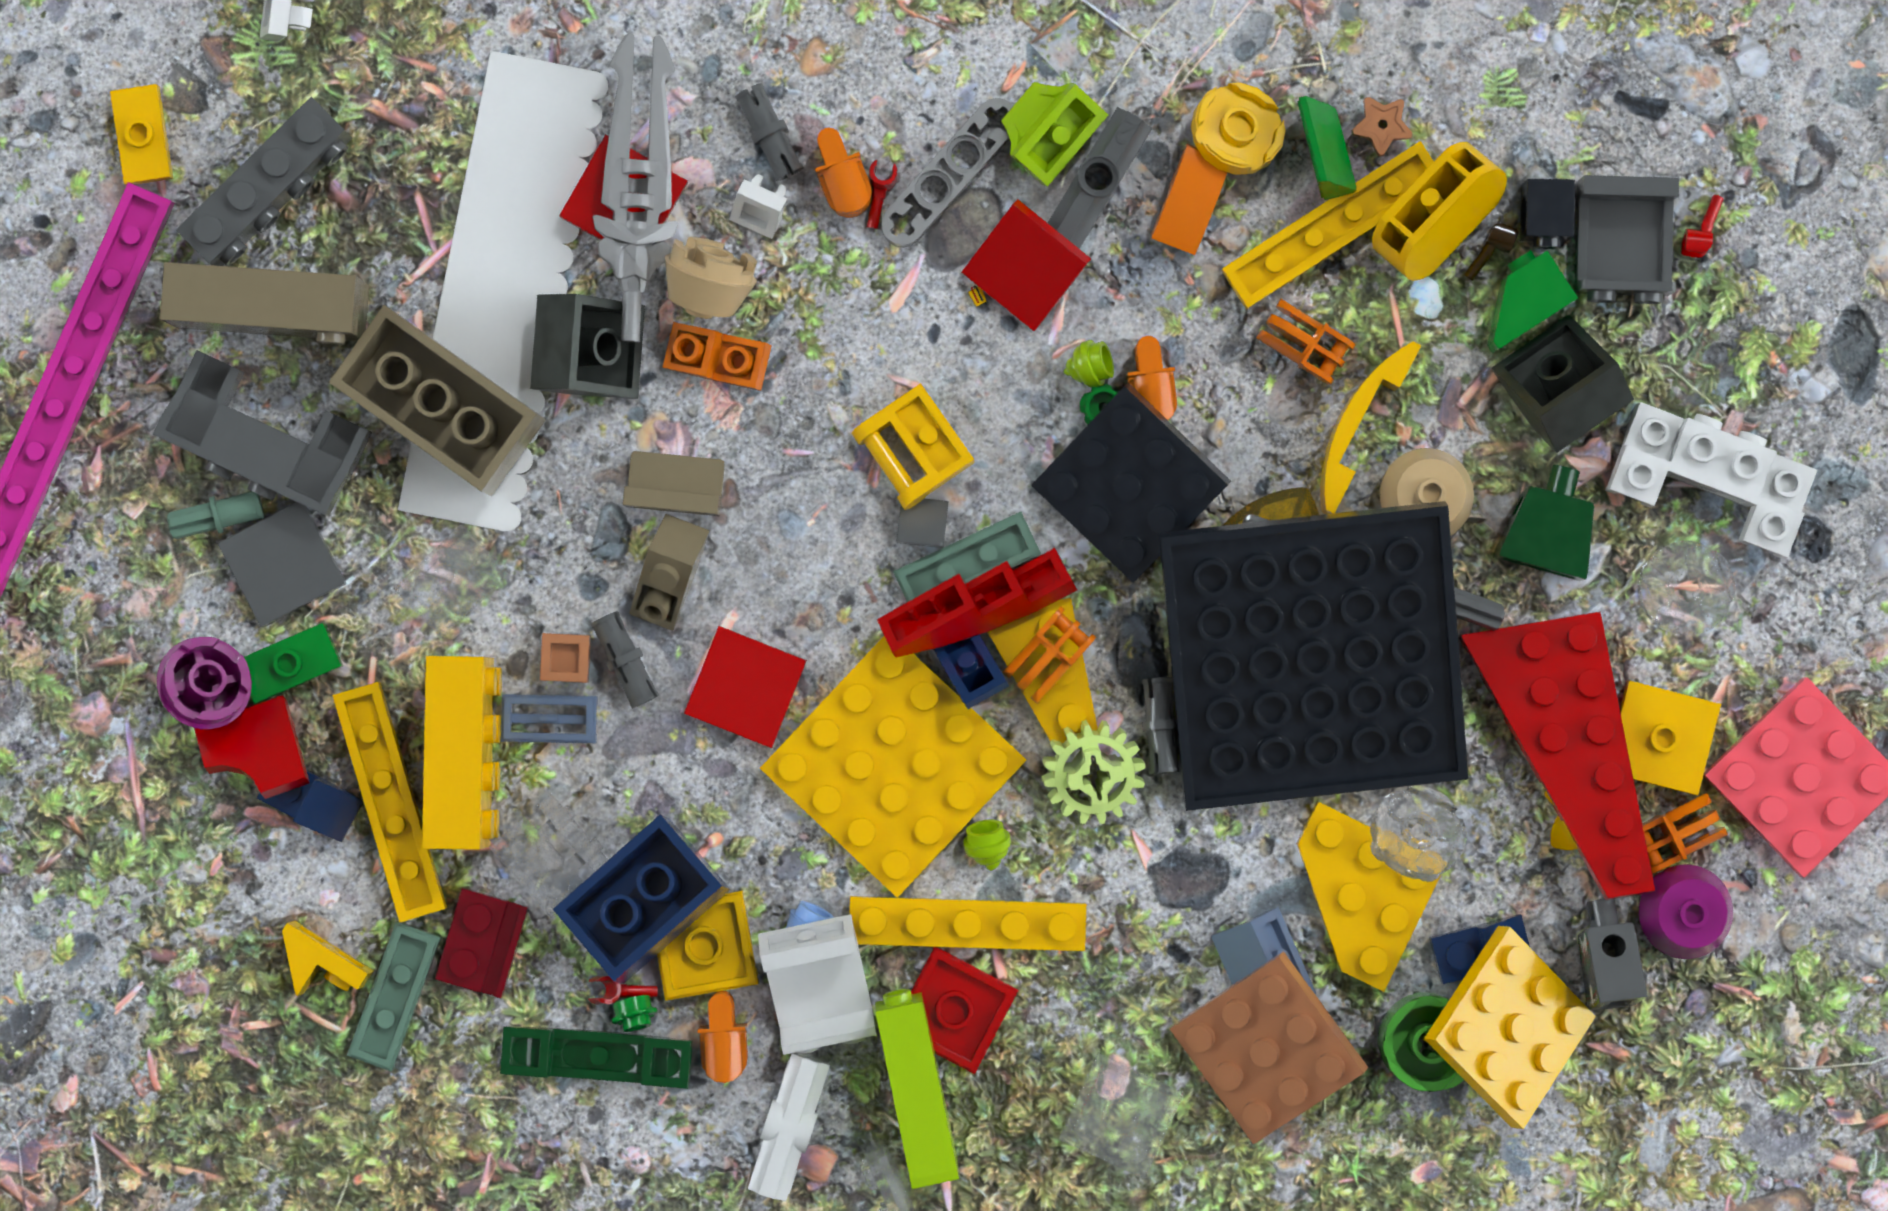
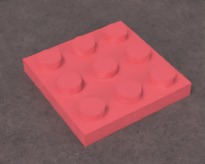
M1803 677L1703 775L1781 858L1803 878L1888 797V760L1808 677Z

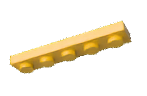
M1419 141L1357 181V189L1354 193L1329 199L1221 269L1222 273L1246 310L1376 227L1378 221L1434 162L1422 142Z
M381 682L371 683L332 695L399 923L446 909L447 905L430 849H422V821Z
M850 896L849 914L852 916L859 945L1085 951L1086 903Z

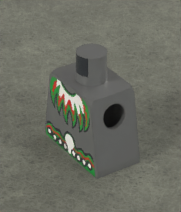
M1615 899L1587 902L1590 928L1584 929L1578 935L1586 1005L1590 1011L1635 1006L1648 996L1633 922L1619 924ZM1602 942L1613 946L1615 957H1610L1604 953Z

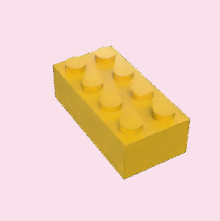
M426 656L422 849L481 850L491 847V839L498 838L499 810L491 809L492 791H499L500 762H492L493 743H500L501 715H493L494 696H501L502 668L494 667V658Z

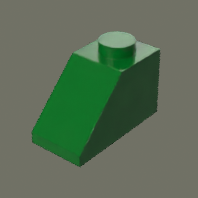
M1530 250L1507 265L1511 274L1500 283L1487 344L1492 353L1578 299L1548 250L1538 257H1535Z

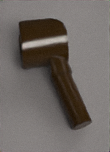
M1503 223L1493 225L1488 232L1485 244L1481 248L1482 250L1464 272V275L1473 281L1492 257L1495 248L1510 253L1518 236V230Z

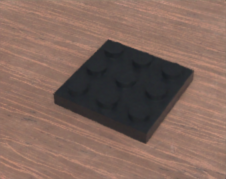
M1127 383L1031 486L1134 583L1161 555L1159 533L1185 530L1229 485L1231 480L1133 386Z

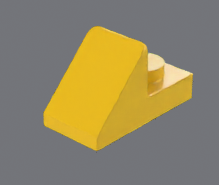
M295 920L288 922L282 930L296 996L305 993L321 967L327 970L324 978L345 991H348L351 986L357 990L364 987L374 972L365 964Z

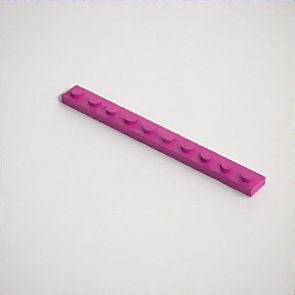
M129 182L0 470V598L175 204L171 200Z

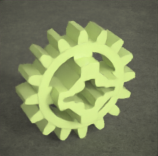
M1087 720L1082 721L1081 732L1077 734L1067 726L1064 728L1067 738L1064 743L1053 739L1050 742L1052 749L1056 753L1055 757L1046 756L1042 760L1044 767L1052 770V772L1041 776L1044 786L1055 787L1048 793L1051 803L1055 804L1064 800L1060 808L1062 814L1068 817L1074 810H1077L1078 819L1082 824L1087 822L1090 814H1095L1099 823L1105 824L1106 812L1111 810L1117 817H1122L1123 812L1120 804L1125 801L1135 805L1137 800L1131 790L1132 788H1144L1145 785L1142 777L1135 774V772L1146 768L1143 759L1131 758L1140 750L1136 742L1131 741L1123 744L1127 736L1124 729L1120 727L1111 735L1107 721L1103 720L1100 722L1097 730H1092ZM1098 743L1112 747L1121 756L1117 757L1116 754L1106 755L1100 751ZM1079 748L1080 751L1072 762L1066 763L1068 757ZM1091 756H1093L1100 768L1097 771V779H1095L1096 788H1094L1091 780L1087 777L1092 765ZM1121 782L1118 788L1108 796L1107 794L1115 783ZM1066 788H1070L1071 791L1080 789L1088 795L1089 801L1073 796Z

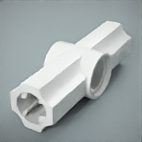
M791 1053L781 1081L782 1084L777 1100L773 1099L760 1137L763 1143L748 1186L749 1190L768 1198L787 1200L797 1173L801 1154L806 1153L818 1116L815 1110L830 1063L806 1054Z

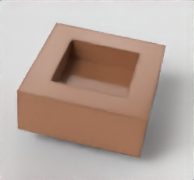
M542 633L540 680L589 683L591 636Z

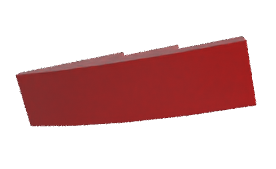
M1053 548L1015 570L1012 569L1008 561H1005L965 583L960 574H957L883 615L877 621L893 655L897 658L943 647L989 632L1030 615L1078 591L1059 553Z

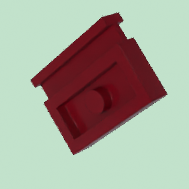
M462 888L435 979L480 993L493 995L500 999L503 998L529 906L510 902L509 900L468 888Z

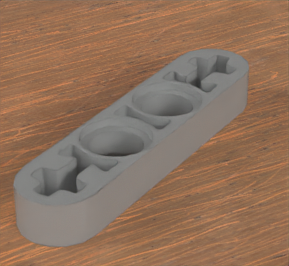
M993 98L984 102L884 213L881 223L883 235L890 244L905 248L919 241L1010 140L1007 131L997 127L987 137V141L994 143L991 149L987 150L982 140L968 131L975 126L980 134L989 123V119L985 115L988 111L991 110L997 114L1004 110L1008 113L1013 107L1012 103L1001 98ZM964 142L971 143L979 152L977 163L967 169L960 168L952 160V151L958 144ZM928 178H940L947 185V196L939 203H929L921 196V185ZM910 196H913L920 208L932 214L924 220L919 212L911 222V227L914 230L913 234L908 236L902 232L895 236L892 234L894 223L891 218L895 215L900 218L906 217L913 209V206L905 201Z

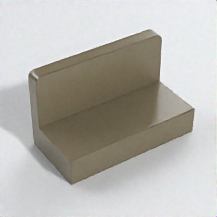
M633 451L630 457L628 486H624L623 505L629 508L720 516L725 463L721 459Z

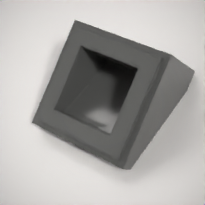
M924 498L908 510H904L901 505L896 542L944 548L949 501Z

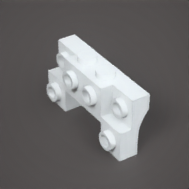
M1637 403L1629 420L1622 447L1605 491L1613 494L1620 493L1638 500L1642 505L1650 508L1655 506L1665 477L1668 476L1745 507L1751 506L1738 542L1746 545L1752 544L1768 550L1779 558H1788L1805 514L1802 512L1817 470L1777 455V451L1765 447L1767 440L1758 435L1740 431L1739 435L1735 436L1722 431L1723 423L1714 418L1696 414L1694 419H1684L1648 404Z

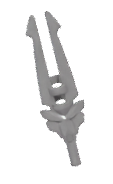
M632 33L624 36L610 62V67L617 72L619 81L606 152L601 203L612 210L613 220L599 215H594L593 220L595 230L604 237L597 242L599 257L611 265L615 278L619 282L620 291L623 293L622 342H640L642 293L655 269L664 264L665 256L670 254L672 247L665 240L675 235L678 224L677 221L658 224L660 213L672 208L671 155L665 80L669 74L675 72L670 53L660 35L653 38L648 160L629 159L635 39ZM643 174L647 177L643 179H633L629 178V175ZM637 207L643 208L645 211L629 212L627 209Z

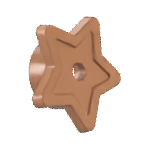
M1370 97L1364 98L1365 118L1351 130L1352 135L1368 139L1380 157L1385 155L1392 141L1412 138V131L1401 120L1404 108V101L1402 99L1383 105ZM1379 121H1386L1387 127L1385 129L1378 126Z

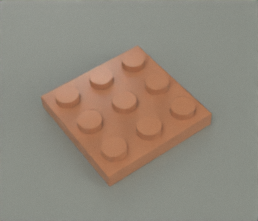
M1284 951L1176 1022L1170 1028L1175 1038L1253 1144L1355 1080L1368 1069L1366 1063Z

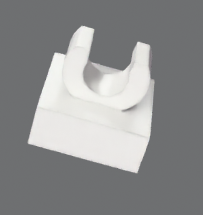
M264 0L259 39L278 42L287 37L288 29L305 31L306 28H310L313 9L291 6V0Z
M758 174L751 182L743 180L736 194L729 220L772 239L779 227L786 205V186L780 184L776 193L760 187L763 176Z

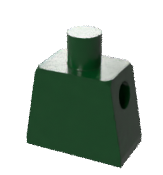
M1553 464L1546 490L1534 486L1525 487L1495 548L1493 558L1576 581L1586 580L1589 569L1594 503L1574 498L1580 471Z

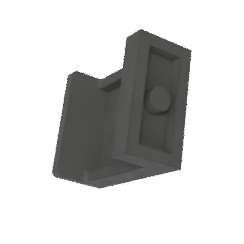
M1584 175L1577 181L1575 294H1587V301L1595 303L1616 302V295H1634V303L1661 304L1663 303V296H1669L1676 292V282H1672L1674 200L1679 197V178Z

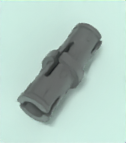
M759 83L751 86L752 90L750 91L757 106L754 104L748 89L738 93L735 98L739 101L754 131L751 135L754 144L761 145L775 174L776 181H781L788 178V171L782 159H784L791 175L800 172L804 167L799 162L785 134V131L788 130L785 121L778 119L764 91L763 84Z
M615 611L592 622L591 626L609 660L606 665L610 672H615L626 693L631 708L638 707L658 697L659 693L656 691L641 660V657L644 655L640 647L635 648L624 627L619 612Z
M1172 677L1152 678V680L1142 679L1146 721L1142 722V732H1147L1149 774L1179 772L1176 748L1177 722L1173 708Z

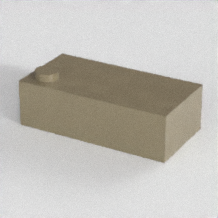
M164 262L160 320L178 329L316 338L318 343L344 345L345 340L358 341L366 330L369 285L356 275Z
M385 305L379 310L329 381L338 390L479 491L489 496L495 493L546 421L544 417Z

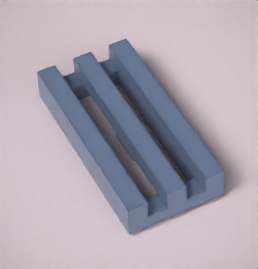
M502 694L501 742L596 744L598 696ZM512 704L586 705V715L512 713ZM511 723L586 724V734L511 732Z

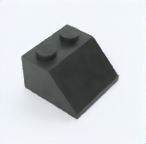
M581 294L537 295L530 389L572 395L638 399L645 305H641L640 342H622V301Z
M1569 314L1492 367L1494 374L1531 427L1556 453L1634 400L1619 364Z

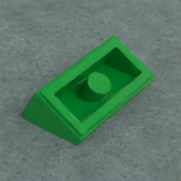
M1308 96L1299 97V101H1297L1321 198L1328 200L1354 193L1357 186L1337 110L1329 104Z

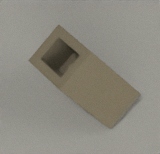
M665 514L648 549L629 612L630 615L671 631L674 630L698 569L710 530Z

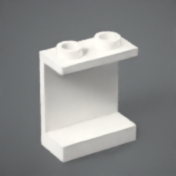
M851 914L758 934L761 963L764 973H767L780 1028L783 1055L790 1053L808 1054L818 1050L820 1047L838 1043L856 1044L863 1041L866 1037L877 1035L872 1004Z

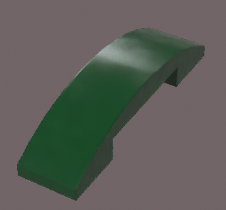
M504 1026L500 1074L543 1078L554 1076L641 1083V1085L688 1089L693 1040L595 1030Z

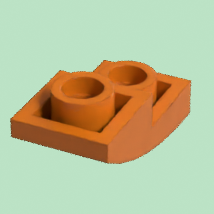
M1186 144L1169 184L1168 195L1151 232V239L1195 255L1215 208L1227 172L1218 170L1206 161L1198 149L1192 145Z
M673 322L662 368L761 391L772 345L761 341L722 334L711 329Z

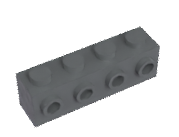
M310 97L176 231L210 265L230 266L242 256L247 249L245 244L258 231L260 233L265 232L278 220L281 215L279 210L292 198L294 200L300 198L313 185V177L325 165L328 167L332 166L345 154L348 149L346 144L352 137L317 101Z

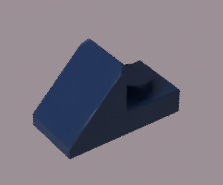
M980 635L933 649L967 709L1009 687Z
M307 769L309 784L267 799L259 792L257 799L293 817V822L339 842H343L364 803L363 799Z
M1518 914L1429 937L1441 984L1462 980L1498 926L1511 927L1530 947L1522 915Z

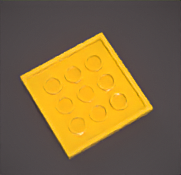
M883 636L759 769L898 898L1025 763L1026 759L972 708L967 709L961 698L914 653L895 658L885 636Z

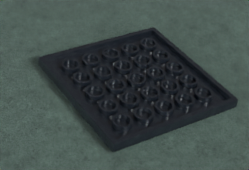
M1446 501L1159 533L1182 786L1186 811L1468 779L1449 508Z

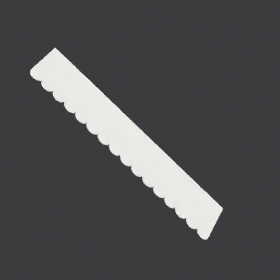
M490 51L433 339L539 414L545 405L544 396L539 390L530 389L537 295L566 294L568 290L566 278L557 272H564L572 266L574 255L572 250L564 244L573 242L577 238L579 228L561 219L559 215L575 189L574 186L577 185L588 166V163L582 158L590 156L596 149L597 140L595 135L587 129H592L601 122L602 109L592 100L601 99L607 93L608 81L602 73ZM539 431L529 444L533 443L537 439ZM411 442L398 510L500 531H512L521 522V512L515 504L510 502L522 500L527 493L526 481L518 474L527 472L531 468L533 455L526 448L495 493L489 496L479 491Z

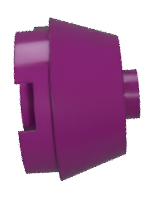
M194 637L183 640L165 654L159 665L157 691L160 700L175 719L187 726L198 729H214L225 726L244 711L250 699L252 680L245 658L232 646L218 638Z
M1689 864L1669 867L1653 877L1655 891L1642 894L1639 903L1641 928L1649 942L1660 952L1678 959L1699 958L1714 951L1728 935L1733 921V903L1725 884L1711 871Z

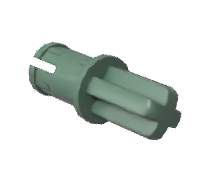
M253 491L216 500L215 496L209 497L210 502L172 511L167 514L168 527L174 539H181L216 529L220 534L224 533V527L256 519H265L260 496Z

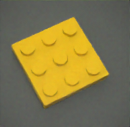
M1498 926L1424 1037V1040L1511 1128L1524 1129L1596 1016L1511 927Z

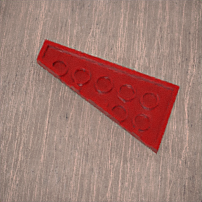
M1601 611L1499 628L1494 631L1487 630L1460 635L1459 639L1473 659L1480 672L1481 679L1501 709L1504 720L1536 777L1543 784L1552 800L1555 811L1560 820L1566 825L1578 847V852L1605 900L1654 892L1655 886Z

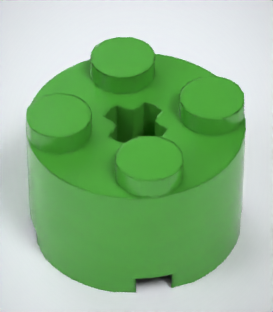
M1418 992L1400 999L1387 1011L1379 1027L1377 1045L1385 1066L1401 1082L1418 1091H1442L1453 1088L1464 1081L1435 1050L1432 1052L1426 1048L1421 1053L1419 1052L1422 1047V1043L1418 1040L1423 1033H1428L1450 1000L1439 994Z

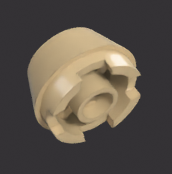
M688 237L686 246H684L683 242L675 239L671 253L665 256L668 298L676 305L685 308L688 314L699 318L711 319L713 316L731 317L736 313L757 282L753 276L757 265L756 259L746 252L742 253L741 259H738L729 251L724 250V243L709 239Z
M1420 448L1409 451L1398 457L1388 467L1383 476L1380 486L1381 508L1446 501L1449 508L1450 535L1456 533L1465 524L1471 513L1474 502L1472 480L1462 463L1449 453L1433 448Z

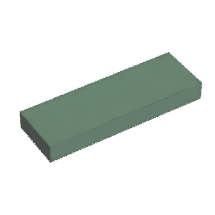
M1018 512L893 571L906 601L909 602L957 574H960L965 583L1005 561H1008L1013 568L1041 555V552L1022 512Z
M395 922L347 1056L388 1071L394 1070L440 945L441 936L403 922Z

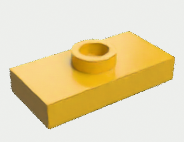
M151 84L110 91L124 184L127 186L128 182L137 185L174 179L160 86Z

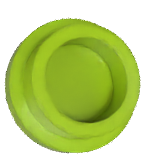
M1093 340L1081 342L1074 349L1072 357L1067 360L1066 368L1063 370L1064 374L1071 376L1077 382L1084 383L1088 387L1104 385L1106 379L1113 378L1114 376L1113 358L1107 344L1104 341L1095 343Z
M994 819L981 820L969 825L966 828L967 836L963 840L966 854L974 858L977 864L985 866L990 871L995 870L1000 865L1001 860L1007 855L1011 844L1010 833L1004 829L1001 821Z

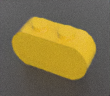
M1459 142L1451 145L1444 150L1380 218L1372 237L1373 249L1407 279L1416 281L1426 278L1448 258L1498 205L1506 188L1507 177L1505 172L1469 142Z

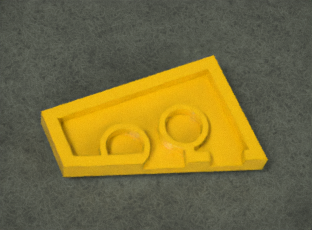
M1071 598L1058 600L1030 615L987 632L1006 666L1012 662L1060 606L1065 609L1063 614L1073 623L1076 621ZM1052 624L1043 636L1054 645L1064 633ZM1068 638L1058 650L1070 659L1079 647ZM1041 643L1032 652L1029 659L1012 675L1016 683L1023 678L1047 651ZM1083 654L1038 704L1031 699V696L1048 675H1051L1060 665L1061 661L1058 658L1054 657L1024 691L1021 690L1050 742L1053 739L1064 743L1067 740L1064 728L1067 726L1075 734L1080 733L1081 724L1084 720H1087L1092 730L1098 729Z

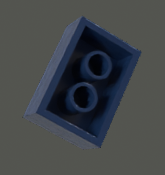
M660 814L554 907L553 911L614 982L624 984L731 889L669 818Z

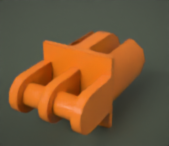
M824 128L819 132L817 141L825 165L815 168L816 176L826 201L832 210L842 217H858L870 205L872 195L871 184L860 153L857 152L848 156L839 132L834 128Z
M1280 298L1276 308L1314 332V334L1311 336L1285 319L1270 314L1266 324L1304 350L1301 353L1264 330H1260L1256 339L1297 363L1299 369L1302 368L1321 381L1331 385L1334 381L1331 377L1337 366L1343 367L1345 363L1342 360L1344 354L1348 349L1353 350L1356 344L1329 327V324L1325 323L1323 325ZM1323 334L1336 341L1330 351L1317 344ZM1312 351L1325 358L1319 369L1307 362Z
M1144 336L1138 341L1134 350L1136 372H1128L1125 378L1127 383L1133 386L1154 408L1169 420L1177 408L1174 379L1175 367L1163 368L1159 341L1153 336Z
M1062 606L1059 607L1002 672L1009 679L1029 659V656L1041 643L1047 651L1016 685L1024 691L1054 657L1058 658L1061 661L1060 665L1051 675H1048L1031 696V699L1037 704L1097 638L1093 634L1087 636L1078 628L1081 624L1078 620L1074 623L1063 614L1065 609ZM1052 624L1064 633L1054 645L1043 636ZM1068 638L1079 647L1070 659L1058 650Z
M1708 793L1642 823L1652 874L1680 860L1687 859V855L1728 835L1725 827H1719L1686 844L1682 841V839L1720 820L1716 809L1698 815L1676 827L1673 822L1710 804L1712 801ZM1659 825L1664 836L1653 841L1648 830ZM1669 844L1673 855L1662 859L1658 848Z
M718 991L713 994L708 1003L709 1025L700 1026L697 1032L699 1033L702 1068L705 1070L706 1075L715 1082L726 1083L734 1081L739 1077L747 1065L746 1028L748 1026L747 1023H735L734 998L731 993Z

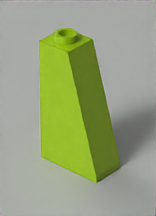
M899 989L885 993L883 1001L875 1002V1013L911 1187L916 1189L958 1180L957 1154L922 993L911 994L910 989Z

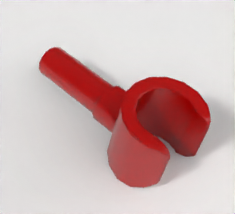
M875 160L869 168V181L873 192L866 227L878 229L886 193L897 182V167L895 164H893L892 176L889 179L880 180L875 176L878 160Z
M1712 196L1700 230L1685 229L1681 244L1682 255L1701 258L1711 248L1713 243V225L1724 201L1721 196Z
M596 976L589 979V982H602L606 988L603 998H588L591 1003L597 1005L613 1004L619 998L649 995L650 998H657L658 995L657 986L620 984L614 982L610 976Z

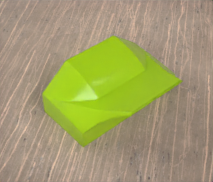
M1034 82L1001 121L1011 142L1010 155L1036 180L1048 187L1107 118L1108 114L1075 83L1051 86Z

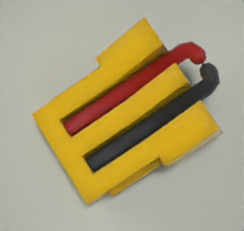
M973 286L968 291L976 307L987 302L984 292L980 287Z

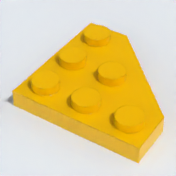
M1317 801L1296 844L1306 868L1323 923L1329 935L1339 970L1384 992L1446 864Z

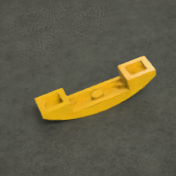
M1413 341L1384 360L1358 386L1345 405L1332 431L1322 465L1320 480L1322 513L1333 514L1336 512L1356 471L1340 464V461L1379 385L1381 384L1393 391L1399 389L1422 345Z

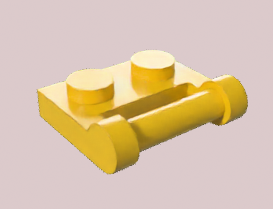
M921 383L858 425L851 433L859 445L865 444L899 493L897 500L904 510L914 507L928 494L975 463L973 456ZM890 425L926 475L915 483L880 434L882 430Z

